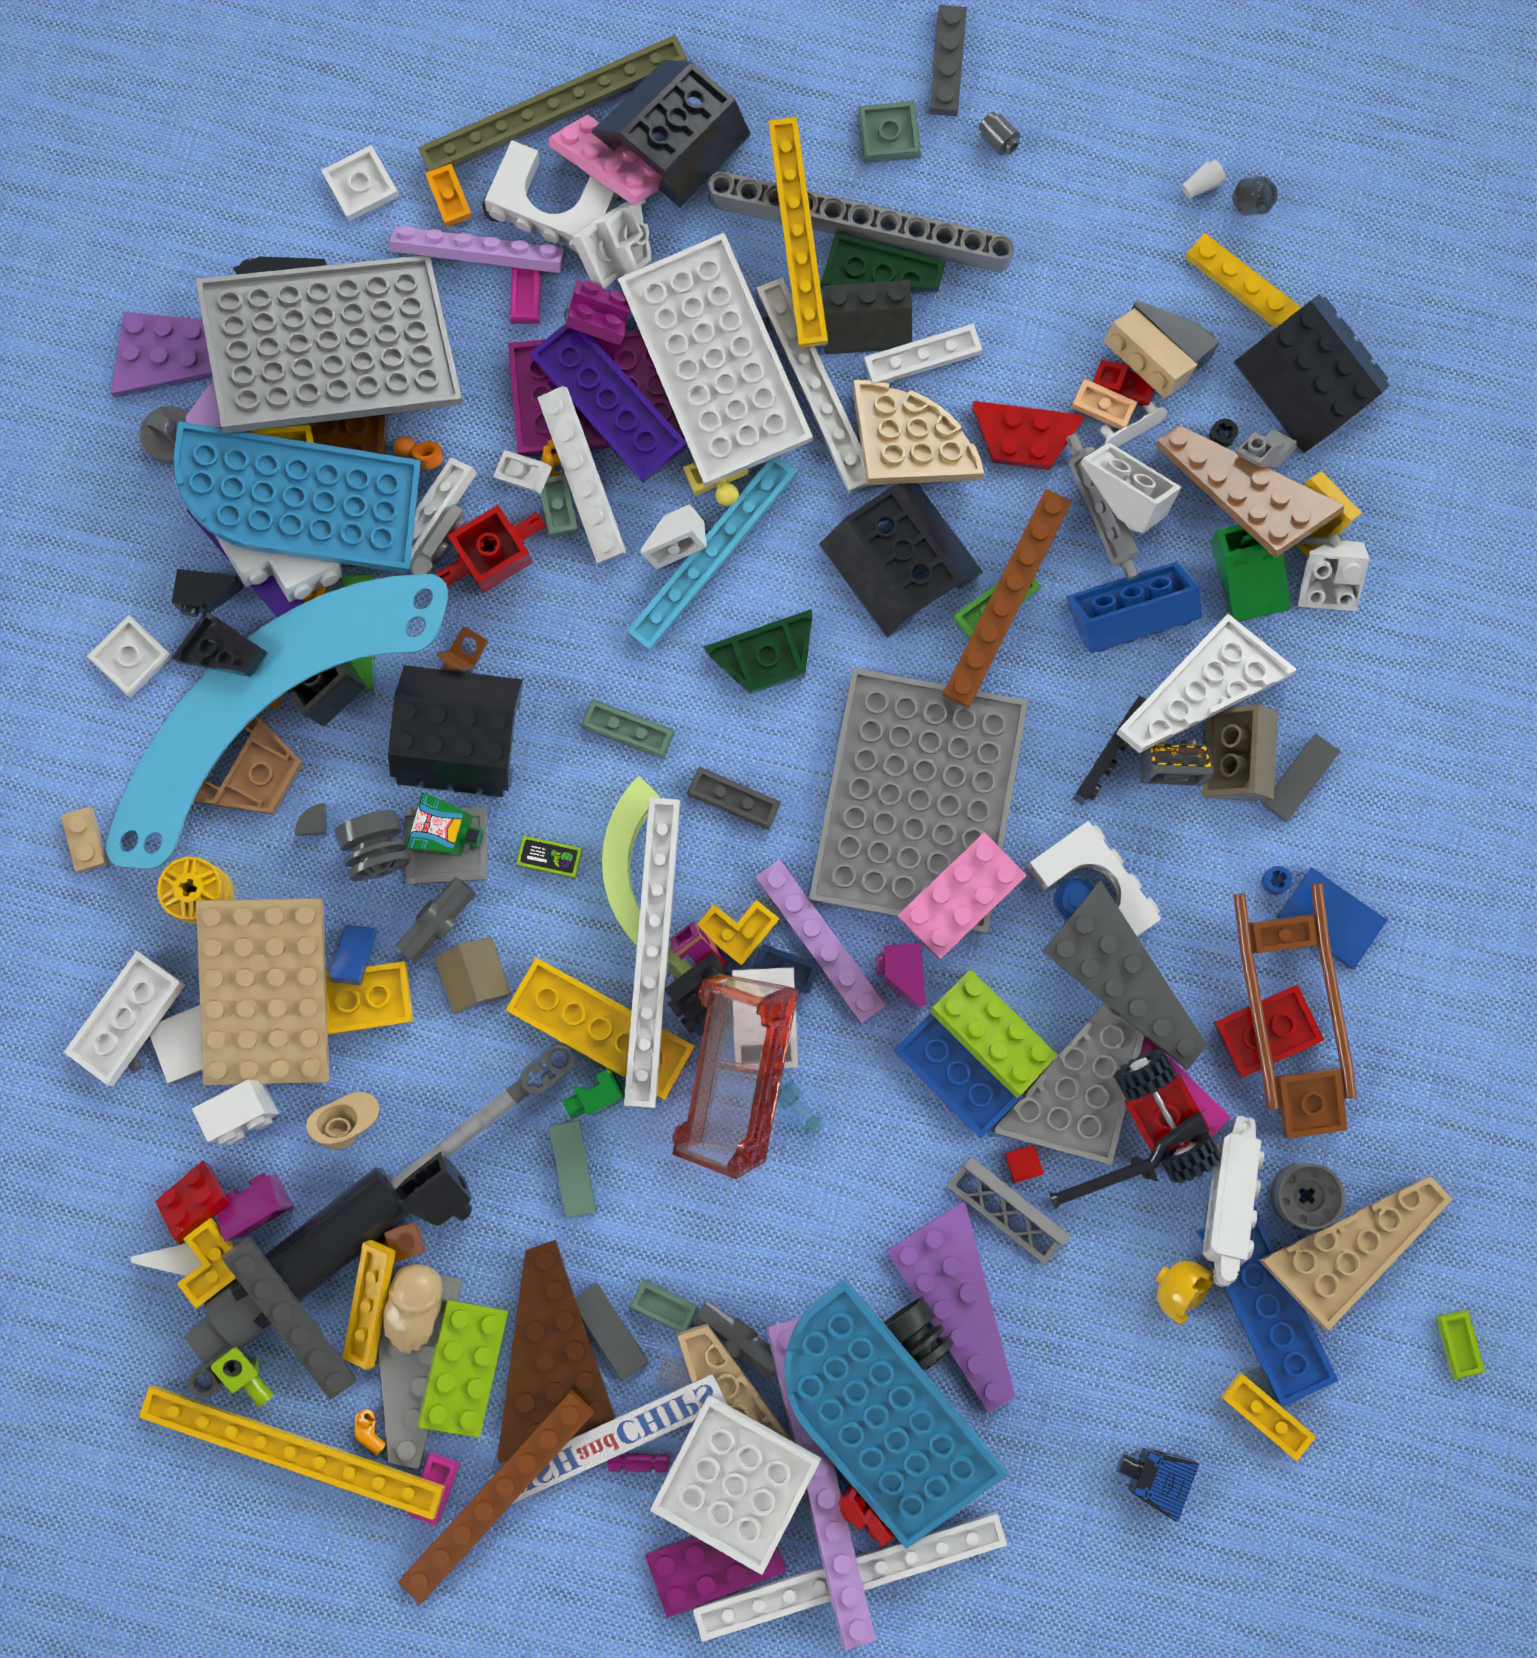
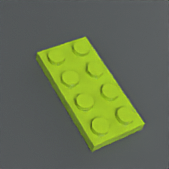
M971 969L929 1010L1016 1098L1021 1096L1058 1056Z
M445 1299L417 1421L418 1428L480 1438L507 1320V1310Z

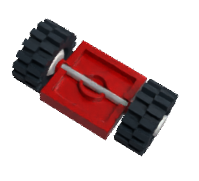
M1159 1049L1154 1052L1149 1051L1145 1055L1141 1054L1135 1060L1131 1059L1128 1061V1064L1122 1065L1121 1069L1117 1070L1116 1074H1114V1078L1126 1098L1124 1100L1125 1105L1151 1152L1159 1138L1200 1110L1181 1073L1175 1074L1176 1072L1164 1050ZM1202 1114V1117H1203V1119H1204V1121H1205V1124H1206V1126H1207V1129H1208V1131H1210V1127H1209V1125H1208V1123H1207V1121H1206L1204 1115ZM1209 1133L1167 1148L1161 1164L1171 1182L1184 1183L1186 1179L1191 1181L1195 1176L1200 1177L1203 1175V1172L1212 1170L1211 1167L1218 1164L1217 1161L1221 1160V1155Z

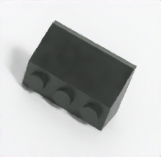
M910 280L823 286L822 302L828 338L826 354L884 351L912 342Z

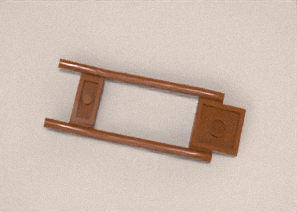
M1322 882L1310 884L1314 912L1311 915L1249 923L1245 893L1233 894L1240 955L1262 1071L1267 1110L1280 1108L1283 1135L1287 1139L1348 1130L1344 1099L1357 1097L1353 1062L1330 946ZM1318 945L1341 1068H1329L1275 1077L1253 954Z

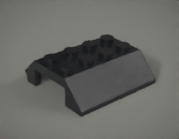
M1320 294L1233 362L1291 438L1296 440V444L1303 453H1306L1341 427L1390 386L1387 382L1389 379L1377 363H1372L1371 359L1373 357L1360 340L1355 341L1353 331L1342 317L1338 319L1335 315L1338 313L1326 296L1322 298Z
M404 665L394 694L388 748L390 777H396L397 785L418 787L419 780L423 781V788L448 790V785L452 784L453 791L477 794L479 787L482 788V795L503 797L504 791H509L512 782L513 768H510L516 709H520L523 679Z

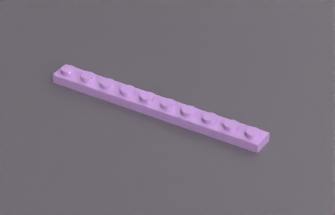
M793 1319L767 1326L766 1330L793 1442L822 1458L805 1493L842 1647L845 1650H849L874 1642L876 1638L848 1522L842 1516L838 1503L841 1499L833 1462L805 1431L795 1416L788 1400L784 1375L785 1356L790 1336L799 1321L798 1319Z

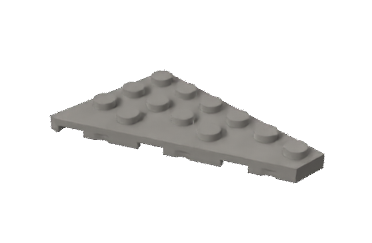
M1104 1003L1025 1092L1024 1096L997 1124L994 1133L1112 1165L1127 1108L1124 1101L1126 1098L1116 1082L1114 1074H1116L1117 1070L1121 1069L1122 1065L1128 1064V1061L1131 1059L1135 1060L1138 1058L1144 1035Z

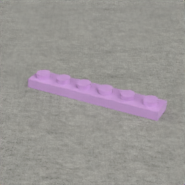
M396 226L389 240L390 252L560 273L565 259V248L556 247L552 244H532L523 240L509 241L496 237L471 236L467 233H446L437 229H415L411 226Z
M779 859L756 875L755 878L816 963L820 965L821 970L860 1024L885 1008V1003L783 862Z

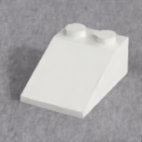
M1111 443L1105 444L1084 457L1081 461V465L1117 518L1126 523L1129 529L1142 534L1168 515L1182 488Z

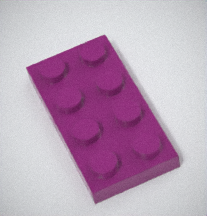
M693 1535L645 1554L667 1618L786 1572L778 1545L762 1575Z

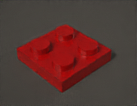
M204 1160L155 1201L172 1238L180 1245L185 1242L183 1238L208 1219L216 1216L230 1204L214 1171Z

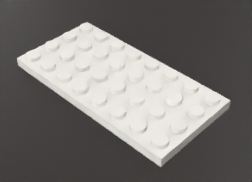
M725 233L618 278L705 487L814 441Z

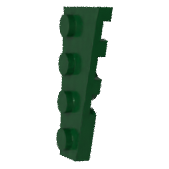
M835 232L820 287L823 289V286L910 280L911 291L938 292L946 261Z

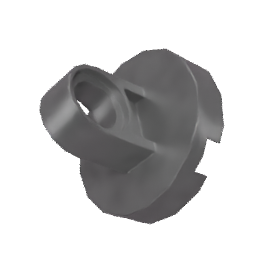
M175 406L160 407L150 412L143 420L140 429V442L147 454L159 463L174 464V447L178 421L186 422L188 414L183 408Z

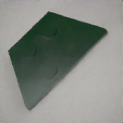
M810 609L704 646L705 653L749 694L804 676L807 666L812 610Z

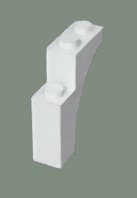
M216 536L245 587L252 584H260L273 575L289 602L296 599H304L312 591L323 586H331L339 578L343 577L340 563L244 549Z

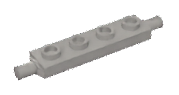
M1072 434L1066 438L1072 451L1068 464L1112 565H1121L1127 581L1135 579L1139 574L1132 560L1139 552L1126 523L1117 518L1081 465L1082 459L1094 452V448H1083L1078 434Z

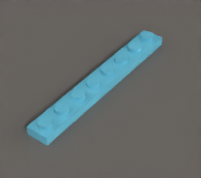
M778 457L768 460L739 495L738 500L728 508L706 535L707 548L688 556L626 631L627 635L650 652L791 483L797 471Z

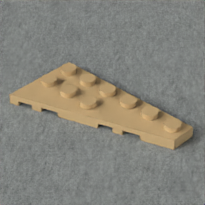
M1431 1176L1425 1177L1332 1223L1326 1228H1322L1259 1259V1261L1324 1330L1329 1331L1453 1199Z

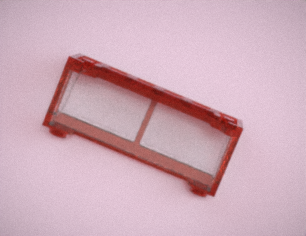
M717 974L704 979L699 989V998L701 999L702 1006L708 1007L688 1120L682 1125L677 1126L673 1133V1155L733 1179L740 1178L766 1162L797 1003L798 989L724 974Z

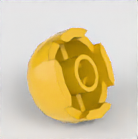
M1189 1260L1179 1261L1171 1268L1164 1266L1155 1280L1160 1284L1157 1290V1302L1161 1310L1173 1321L1183 1325L1190 1318L1185 1313L1189 1309L1192 1310L1195 1306L1199 1307L1213 1283L1210 1280L1214 1276L1213 1271L1198 1262Z

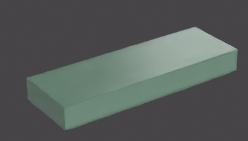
M594 699L591 700L581 724V728L661 759H665L675 734L673 729Z
M580 1120L549 1126L565 1218L597 1212Z

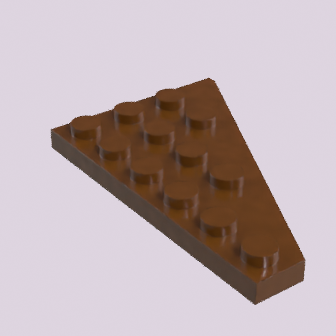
M556 1239L525 1251L497 1456L499 1464L508 1461L571 1390L595 1411L574 1436L616 1419Z

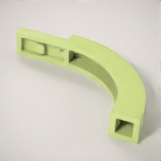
M640 776L624 792L611 815L605 834L602 854L603 879L610 906L619 924L636 947L640 909L636 903L630 879L631 854L637 834L648 817L649 797L660 798ZM669 944L668 962L671 965L667 969L678 979L691 969L692 966L685 959L681 960Z

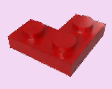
M850 1483L838 1502L842 1516L848 1523H852L856 1530L865 1525L870 1537L874 1540L877 1539L880 1545L884 1546L893 1539L894 1534Z

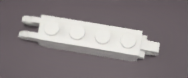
M1236 1116L1230 1134L1224 1137L1216 1146L1221 1155V1160L1217 1161L1218 1164L1216 1166H1213L1202 1253L1208 1261L1214 1262L1213 1281L1220 1288L1228 1287L1237 1279L1240 1266L1252 1257L1254 1242L1250 1240V1234L1257 1221V1211L1253 1209L1254 1200L1258 1198L1261 1189V1182L1257 1180L1258 1169L1260 1170L1263 1165L1264 1152L1260 1151L1261 1140L1256 1139L1255 1119L1243 1116Z

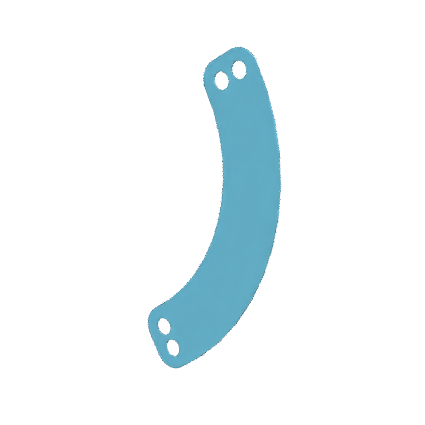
M433 574L400 575L360 582L328 592L301 604L250 635L247 639L268 652L252 676L248 677L210 669L178 703L154 736L137 765L118 806L106 842V853L109 860L119 867L155 869L167 862L176 848L185 818L195 796L211 768L243 728L269 704L288 690L314 675L350 661L383 654L416 653L429 647L435 641L441 629L448 600L446 583L440 577ZM422 590H430L433 594L430 605L424 609H417L414 606L415 596ZM417 617L424 618L426 627L423 633L417 637H410L407 634V626L410 621ZM130 831H135L138 834L137 845L131 851H123L121 848L123 836ZM153 833H160L163 839L160 849L152 854L147 853L145 850L147 838Z

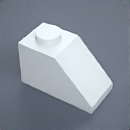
M690 504L664 515L642 546L641 554L655 569H659L707 548L704 520Z

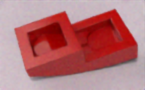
M1106 360L1100 361L1093 380L1095 384L1136 401V405L1149 406L1156 391L1139 374L1130 372L1129 365Z

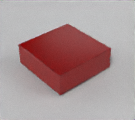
M1035 1145L1004 1153L1013 1183L1044 1175Z

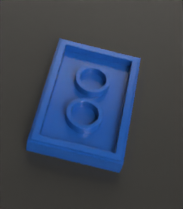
M1311 867L1276 917L1279 919L1314 914L1310 884L1322 882L1332 956L1351 970L1355 969L1387 922V919Z

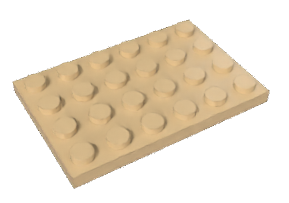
M323 898L196 901L203 1085L240 1084L248 1079L259 1081L260 1084L328 1082L330 1078Z

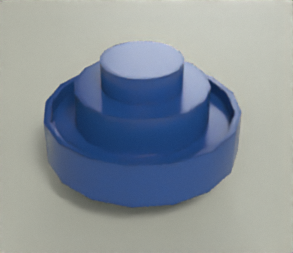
M1082 878L1065 880L1056 888L1053 896V906L1056 913L1067 921L1094 886Z

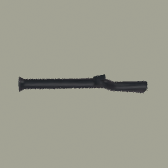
M1200 1110L1159 1138L1149 1158L1143 1160L1138 1156L1133 1157L1131 1165L1057 1193L1049 1192L1054 1208L1057 1209L1061 1204L1141 1174L1145 1179L1159 1182L1154 1169L1160 1165L1167 1148L1209 1133Z

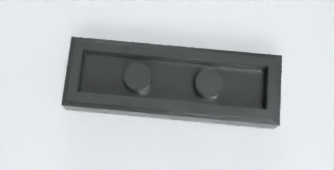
M1318 734L1313 735L1275 785L1274 799L1264 800L1262 805L1281 820L1287 822L1340 751Z
M702 767L698 768L687 792V795L767 830H770L781 805V801Z
M598 1282L575 1297L582 1319L621 1380L648 1363L647 1358Z

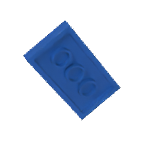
M931 1013L893 1050L980 1139L1024 1096L1022 1094L1016 1098Z

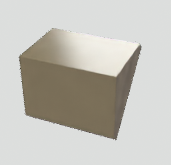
M492 937L457 944L434 957L453 1015L511 995Z

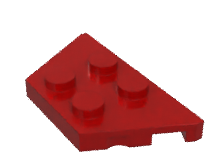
M973 401L972 411L973 414L975 413L980 425L979 430L987 444V451L991 462L997 464L1050 470L1060 453L1067 446L1066 438L1075 433L1084 419V415L981 401Z

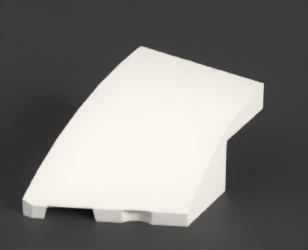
M645 199L635 206L628 201L621 204L572 237L591 282L597 284L599 288L605 289L619 276L641 269L652 260L648 241V224L643 223L642 205L646 203Z

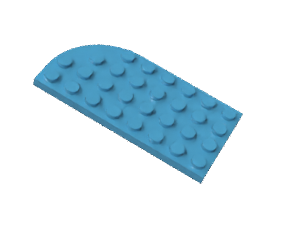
M178 421L174 447V475L177 488L182 500L194 518L215 536L232 545L259 552L409 573L421 460L242 431L222 434V428Z
M846 1278L819 1297L803 1313L790 1336L785 1356V1384L791 1408L805 1431L906 1549L1007 1476V1470Z

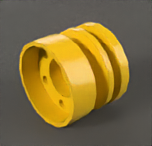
M186 856L174 860L163 870L158 879L157 886L159 902L166 912L192 925H197L196 901L234 899L235 893L232 880L225 871L200 857ZM189 887H197L195 893L187 892Z

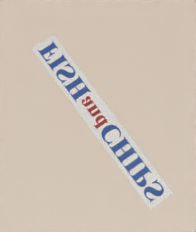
M713 1374L570 1439L512 1504L696 1420L701 1410L700 1407L702 1408L709 1395L728 1405Z

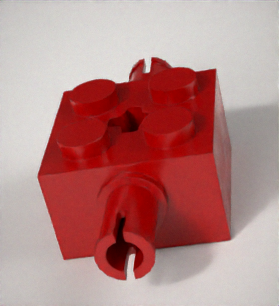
M496 505L447 535L459 555L457 557L458 560L441 571L436 572V575L446 583L447 588L467 575L469 577L472 576L484 594L533 564L531 556L524 545V540L545 529L546 526L542 519L539 518L540 516L537 512H534V514L516 525L510 524L499 505ZM492 547L494 551L489 552L486 549Z

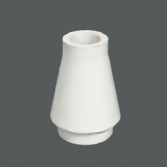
M1217 160L1206 161L1186 182L1181 184V188L1186 197L1191 199L1196 195L1221 186L1222 181L1226 179V174Z

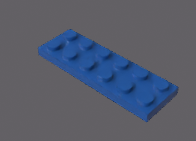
M1257 1212L1256 1225L1254 1229H1251L1250 1240L1254 1242L1252 1257L1240 1266L1237 1279L1228 1287H1223L1278 1404L1284 1407L1339 1380L1304 1308L1259 1261V1259L1276 1252ZM1206 1227L1196 1231L1202 1245L1204 1243Z

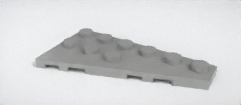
M393 1264L390 1283H392L397 1271L403 1266ZM439 1274L443 1288L441 1309L434 1322L433 1332L428 1342L421 1345L418 1351L412 1350L409 1354L400 1352L390 1344V1339L384 1336L383 1318L378 1345L388 1463L420 1469L422 1466L429 1435V1429L418 1428L417 1421L445 1299L459 1301L463 1283L462 1278Z

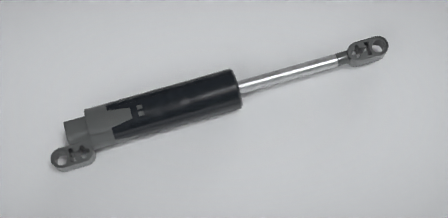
M554 1044L523 1069L520 1079L394 1179L382 1168L375 1167L267 1252L264 1256L298 1301L304 1300L361 1254L364 1242L369 1240L377 1242L384 1236V1232L393 1229L411 1215V1213L401 1209L399 1206L400 1198L396 1188L404 1179L440 1151L449 1159L529 1094L541 1093L572 1068L574 1062L570 1048L564 1044ZM556 1051H563L568 1055L567 1063L561 1067L554 1066L550 1060L552 1054ZM545 1061L548 1069L554 1074L549 1076L548 1071H546L540 1077L541 1084L537 1085L535 1082L529 1084V1073L531 1071L534 1074L541 1072L544 1067L540 1063ZM237 1278L204 1302L207 1316L190 1328L184 1337L194 1353L203 1361L196 1367L188 1381L190 1394L199 1399L211 1396L224 1386L223 1382L211 1370V1364L233 1347H237L246 1357L244 1347L272 1325ZM237 1360L235 1363L230 1362L223 1367V1371L228 1376H236L242 1369L241 1363ZM201 1374L208 1375L212 1380V1385L206 1387L200 1385L197 1381V1376Z

